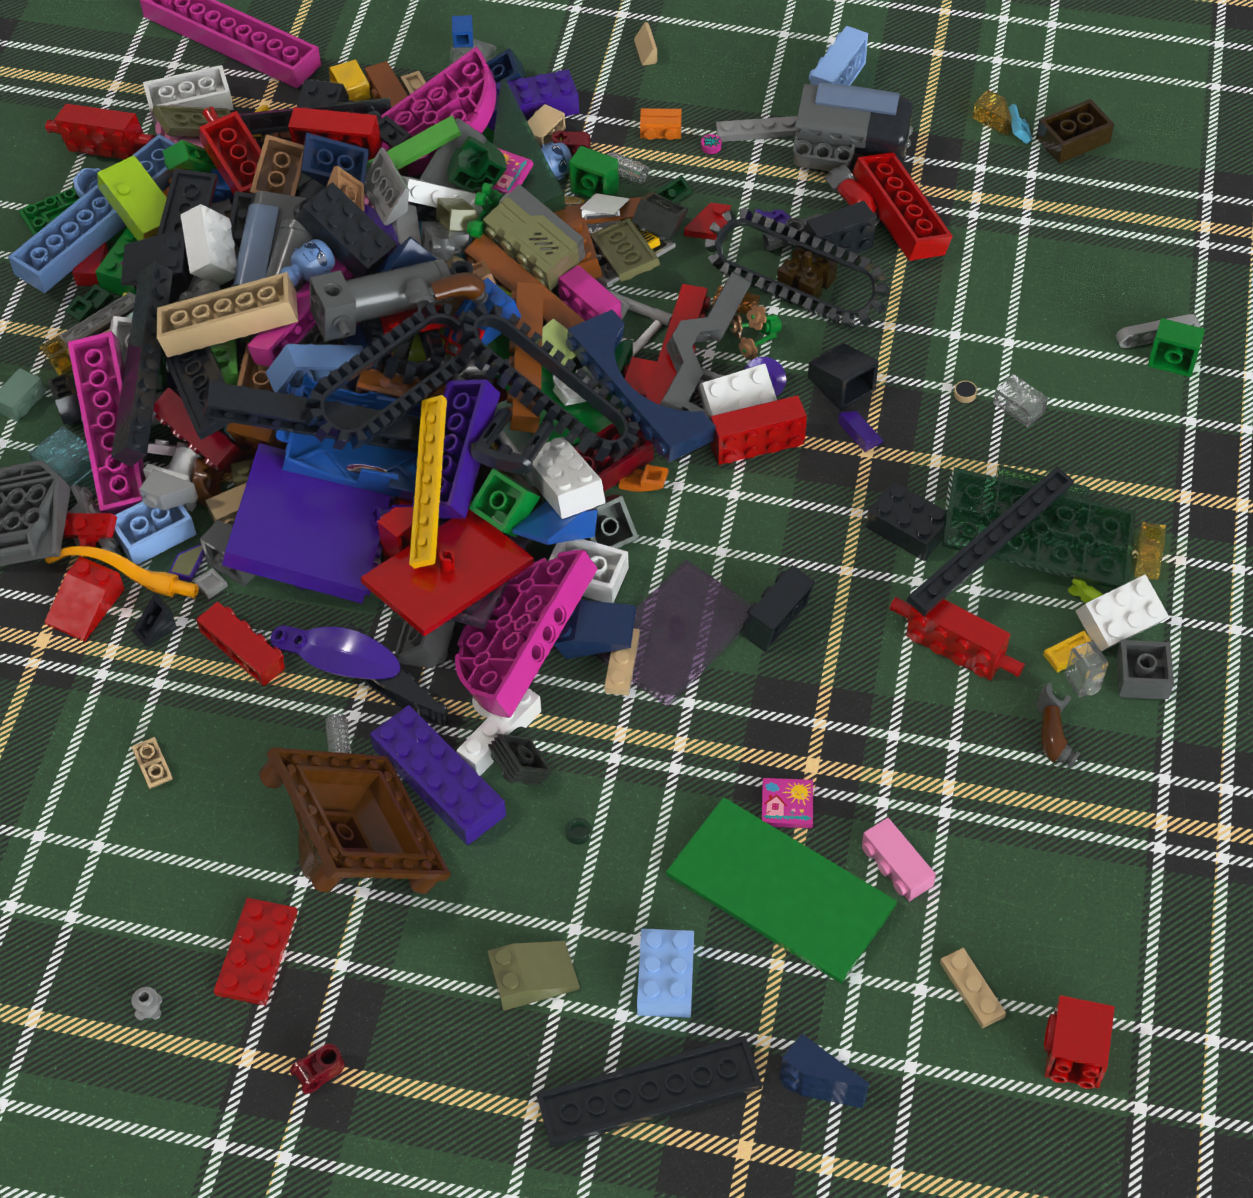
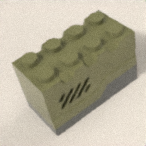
M520 184L511 193L505 194L501 198L499 205L483 219L486 236L550 291L559 283L558 278L576 267L585 258L583 237Z

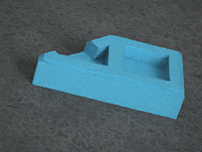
M1012 104L1008 107L1013 134L1027 144L1032 140L1029 124L1025 118L1021 119L1019 117L1017 106Z

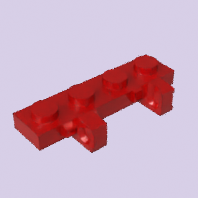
M67 513L63 538H79V546L95 547L99 539H112L117 516L112 513Z

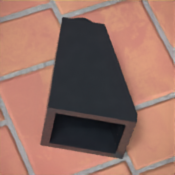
M843 343L809 362L808 378L841 411L876 390L879 361Z

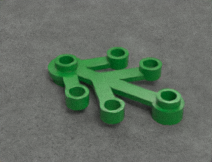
M484 183L482 191L477 192L475 197V205L482 206L483 211L477 220L469 221L467 234H470L472 237V242L476 238L480 239L483 233L486 235L483 219L499 205L503 197V193H499L495 189L493 190V185L489 183Z

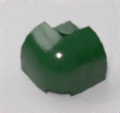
M468 136L460 148L457 147L451 157L447 171L448 182L472 193L482 190L484 183L494 186L507 169L506 159L494 144L489 141L482 143Z

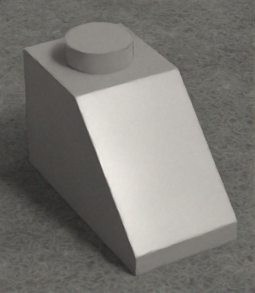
M156 469L152 470L139 489L145 505L163 511L196 501L198 498L194 483Z

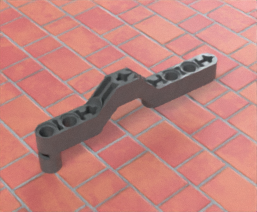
M732 271L707 317L680 321L666 345L677 373L660 405L682 411H703L707 416V411L689 401L705 371L700 367L692 346L697 342L712 340L719 342L751 284L749 280Z

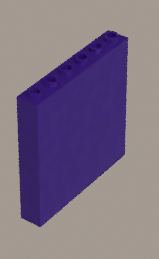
M259 443L225 550L222 566L362 604L364 596H370L371 591L361 583V576L378 566L374 559H379L382 551V546L379 544L380 535L378 527L372 523V508L375 505L388 507L389 504H394L395 497L282 470L286 456L285 450Z

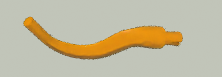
M89 546L67 547L61 549L60 557L45 558L48 564L67 556H85L98 559L113 566L143 587L169 597L179 594L195 599L199 591L198 584L181 581L176 574L144 569L121 555L101 548Z

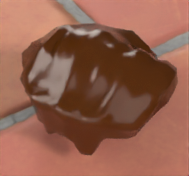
M198 457L193 461L191 482L194 483L198 495L197 503L206 506L205 500L222 493L220 479L223 477V473L214 471L202 458Z

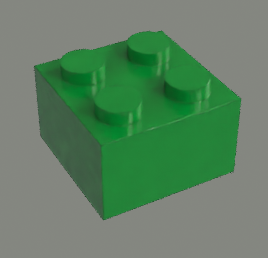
M580 146L569 161L571 192L589 199L595 194L614 196L619 190L618 159Z
M1161 318L1148 367L1192 377L1205 329Z
M493 468L468 509L500 531L516 537L517 535L512 533L513 528L530 515L540 496L509 475Z

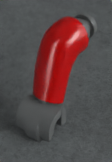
M845 164L838 168H833L824 177L831 188L837 191L849 206L865 201L873 214L877 215V206L872 195L862 185L853 180V174ZM876 216L875 226L880 222V218L878 216Z

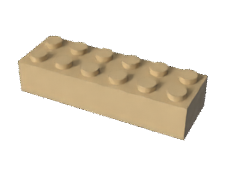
M288 272L158 307L157 339L166 356L171 357L298 322L296 289Z

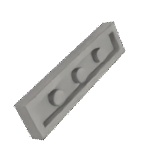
M797 116L716 122L717 136L721 138L722 142L795 137Z

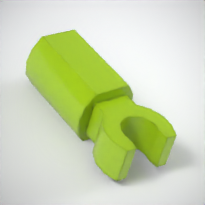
M1080 576L1072 580L1073 585L1068 589L1070 594L1081 597L1080 600L1085 603L1104 595L1093 586L1089 587Z

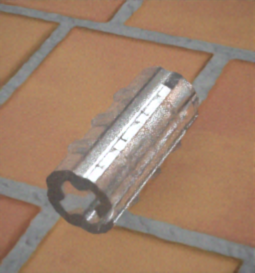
M615 152L608 154V156L618 159L619 175L640 184L645 182L649 173L648 166Z
M340 713L327 716L325 722L329 752L351 753L346 716Z

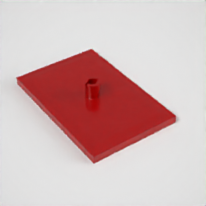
M468 509L466 519H450L438 527L435 564L414 569L409 565L410 545L361 576V583L425 637L534 563V558L495 526Z

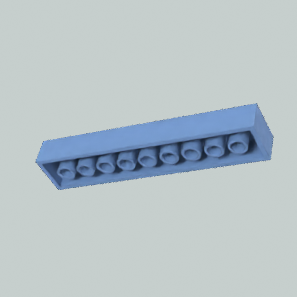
M158 134L134 155L163 192L167 187L170 188V184L167 181L172 178L173 172L165 166V158L162 151L176 143ZM98 184L8 256L14 275L41 292L46 293L69 274L73 268L126 226L99 190Z

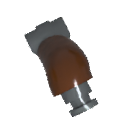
M470 272L446 276L431 282V287L428 286L424 279H413L406 284V291L404 292L406 299L411 303H417L420 311L423 310L425 305L432 304L434 302L433 298L439 301L450 297L462 296L467 300H472L476 305L485 303L488 298V294L485 291V283L479 276Z
M1050 682L1043 687L1036 701V708L1042 715L1041 745L1043 753L1051 762L1055 763L1056 760L1061 763L1067 762V766L1071 768L1079 757L1080 752L1076 751L1074 753L1072 751L1073 748L1067 745L1069 740L1065 738L1063 732L1061 712L1072 697L1066 695L1063 701L1058 700L1052 693L1053 689Z

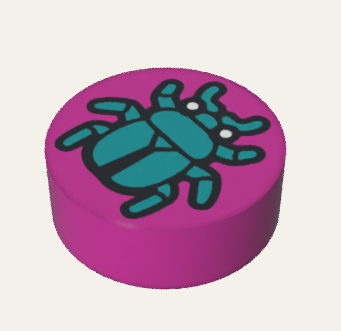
M708 134L701 139V149L705 153L715 154L721 150L722 141L719 136Z

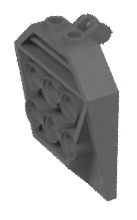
M42 460L16 464L0 469V566L53 556L60 557L71 487Z

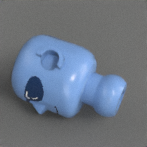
M553 142L541 145L542 148L537 149L534 154V160H532L534 165L526 179H533L536 175H539L544 180L553 179V181L565 178L564 175L570 173L569 161L572 158L568 147L564 143L553 144Z
M312 239L304 243L300 248H295L291 256V266L283 267L279 274L288 272L294 286L298 284L300 279L310 283V277L331 273L335 265V258L327 244L322 240Z

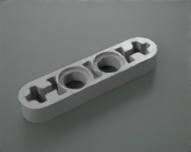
M1194 314L1167 319L1201 327L1199 320ZM1160 320L1129 326L1119 330L1116 334V339L1120 347L1131 348L1154 343Z

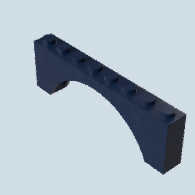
M613 310L568 328L567 348L574 352L579 358L580 363L591 372L592 377L610 391L608 395H611V397L615 395L621 400L618 405L621 410L627 406L633 412L630 417L631 422H638L639 429L642 431L645 439L649 440L656 447L658 454L663 456L668 463L713 441L716 426L703 411H682L659 405L639 394L627 383L619 371L615 360V350L623 339L625 323Z

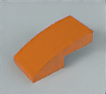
M646 465L645 470L637 469L627 478L621 479L619 489L638 492L662 489L669 469Z

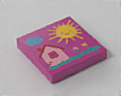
M499 149L506 159L507 169L493 186V190H498L499 193L505 195L511 193L519 184L522 185L534 164L530 159Z
M763 778L762 820L773 827L813 828V780Z

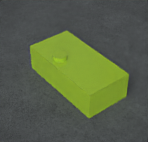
M135 155L97 172L99 190L135 238L139 241L156 236L167 197Z

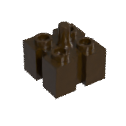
M798 247L792 253V260L787 259L777 269V281L819 299L822 295V288L827 290L836 280L837 263L821 256L818 257L811 251Z

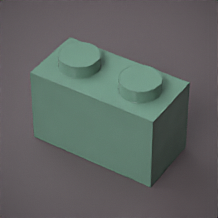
M19 368L0 388V414L16 422L26 415L29 409L45 394L41 378Z

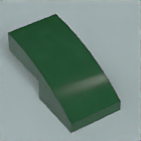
M95 284L83 298L77 295L64 311L81 322L103 309L113 299V296Z

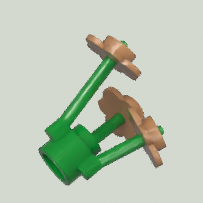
M752 306V310L747 312L749 322L741 323V316L734 314L729 324L731 333L737 339L741 338L742 328L746 327L755 328L767 335L755 343L751 338H741L738 347L746 359L753 360L757 358L758 349L756 347L770 339L777 338L776 333H779L782 329L780 318L777 315H765L766 310L763 306Z

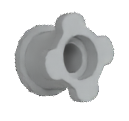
M142 987L135 991L131 1001L136 1010V1019L152 1018L156 1020L160 1018L162 1014L160 1011L162 997L151 987Z

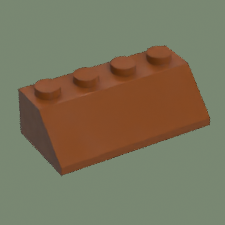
M369 369L361 373L357 382L356 393L365 394L372 391L399 398L417 385L420 380L414 379L412 385L403 384L404 377L396 374L391 380L380 371ZM444 385L440 389L438 388V390L430 397L428 396L427 399L444 395L446 385Z

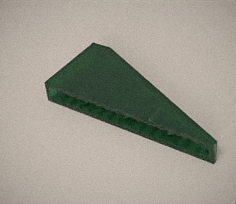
M502 79L493 144L499 149L532 160L534 165L521 186L553 213L566 209L564 193L506 79Z

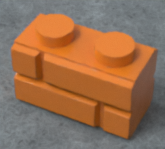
M641 108L640 139H681L682 109Z

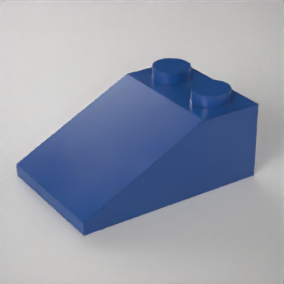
M486 278L483 282L485 283V291L488 294V298L483 304L486 307L487 314L496 305L503 307L500 317L509 320L514 313L517 317L521 318L522 316L515 301L489 278ZM465 299L454 316L459 317L462 311L466 314L469 310L473 312L478 305L474 304L472 300ZM447 327L443 332L446 337H448L450 332ZM479 327L485 331L481 341L486 346L501 334L500 331L491 327ZM453 332L451 338L453 341L457 342V334Z
M546 501L516 525L512 533L547 545L595 537L598 509L591 508L562 519L549 502Z

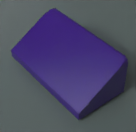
M857 411L839 413L838 423L864 452L883 443L882 438Z

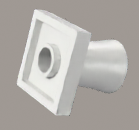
M178 447L167 469L147 464L143 470L145 478L147 479L152 470L156 469L190 482L194 466L193 461L195 458H201V456L189 448ZM196 501L184 504L183 506L186 510L193 512L196 507Z

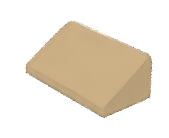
M645 22L634 38L641 63L644 66L656 64L657 47L649 23Z

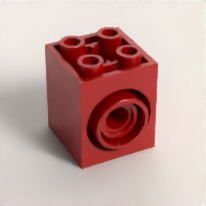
M1060 995L1054 1014L1049 1015L1046 1027L1044 1052H1047L1044 1077L1051 1078L1052 1081L1057 1083H1076L1086 1089L1099 1088L1108 1067L1115 1006Z

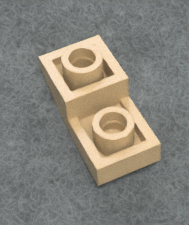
M155 737L131 746L149 789L173 780Z

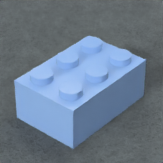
M142 501L115 515L117 516L113 535L129 560L137 565L197 535L192 518L183 505L163 511L158 508H150Z
M641 929L637 995L638 1016L691 1018L694 931Z

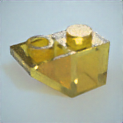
M987 90L975 102L972 118L996 131L1008 135L1011 115L1006 99Z
M59 335L37 347L58 376L72 368L69 348Z
M1142 522L1137 538L1135 577H1141L1146 574L1149 579H1159L1165 545L1166 525Z

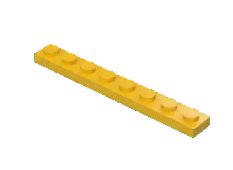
M443 395L422 400L409 565L414 569L435 564L447 406V399Z

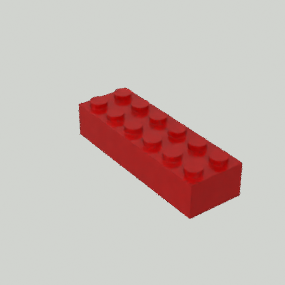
M894 153L858 157L852 173L853 180L862 185L872 195L877 206L876 213L907 259L912 261L945 255L953 236Z

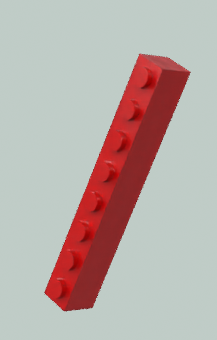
M682 284L646 395L647 399L659 405L677 373L666 345L681 320L706 317L705 310L709 311L711 298L708 297V288ZM694 343L693 346H692V348H693L694 353H695V352H696V346H695V343Z

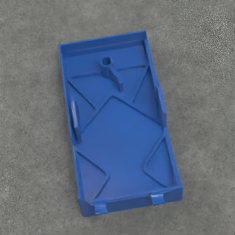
M305 372L302 386L296 388L288 383L286 394L308 398L318 382L312 380L308 373ZM340 388L327 397L325 401H336L342 404L360 405L365 408L379 410L384 409L398 398L372 391L360 394ZM418 404L406 414L421 417L422 405ZM277 430L276 438L287 443L282 470L411 501L414 500L418 453L365 444L353 450L351 442H347L342 450L332 448L334 439L325 438L321 443L315 436ZM353 464L369 465L381 468L388 473L361 468L360 474L349 471L346 467Z

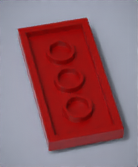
M252 898L246 899L214 989L215 996L266 1006L298 913L296 907Z

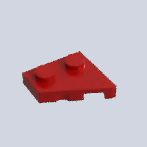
M710 203L684 228V236L716 240L717 235L709 228L713 222L720 228L727 224L722 214L729 210L731 211V205Z

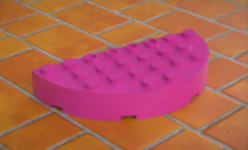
M476 46L385 112L381 117L383 118L387 115L407 131L411 137L450 116H453L455 120L456 118L461 119L482 134L492 117L496 103V83L493 74L481 51ZM382 141V148L386 151L392 149ZM437 149L408 164V176L423 174Z
M585 550L566 551L558 553V558L549 561L543 558L532 563L528 568L499 586V591L490 600L486 597L468 620L458 641L460 649L459 654L455 655V667L460 681L477 703L486 711L501 717H512L598 570Z

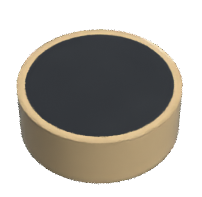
M961 381L956 384L954 397L959 402L969 403L976 398L977 387L974 383Z

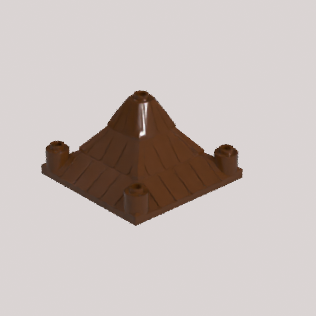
M273 747L268 751L266 755L269 760L259 771L261 782L266 787L274 789L284 784L290 796L300 828L298 830L299 864L303 875L311 880L316 890L326 893L331 892L343 878H407L413 891L427 894L438 881H446L451 876L388 756Z

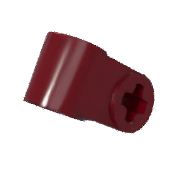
M557 131L552 134V142L564 143L570 150L572 157L580 146L591 149V138L587 132Z
M326 1044L307 1057L295 1062L290 1068V1073L299 1080L302 1085V1092L309 1094L339 1075L344 1069L345 1062L335 1045ZM336 1057L333 1063L325 1064L328 1058Z

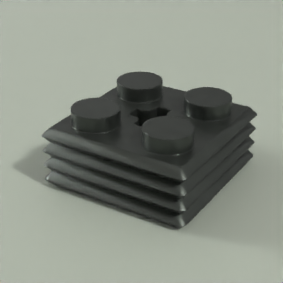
M497 734V737H494V741L488 744L492 752V760L500 765L503 770L502 775L509 783L520 782L526 785H543L542 781H546L545 778H549L548 775H552L551 770L530 738Z

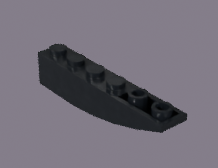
M352 623L345 627L346 629L367 635L362 628L357 629ZM400 668V672L392 678H359L378 694L404 709L410 705L424 719L442 726L449 724L446 706L441 701L437 702L434 700L426 687H420L410 672H404Z

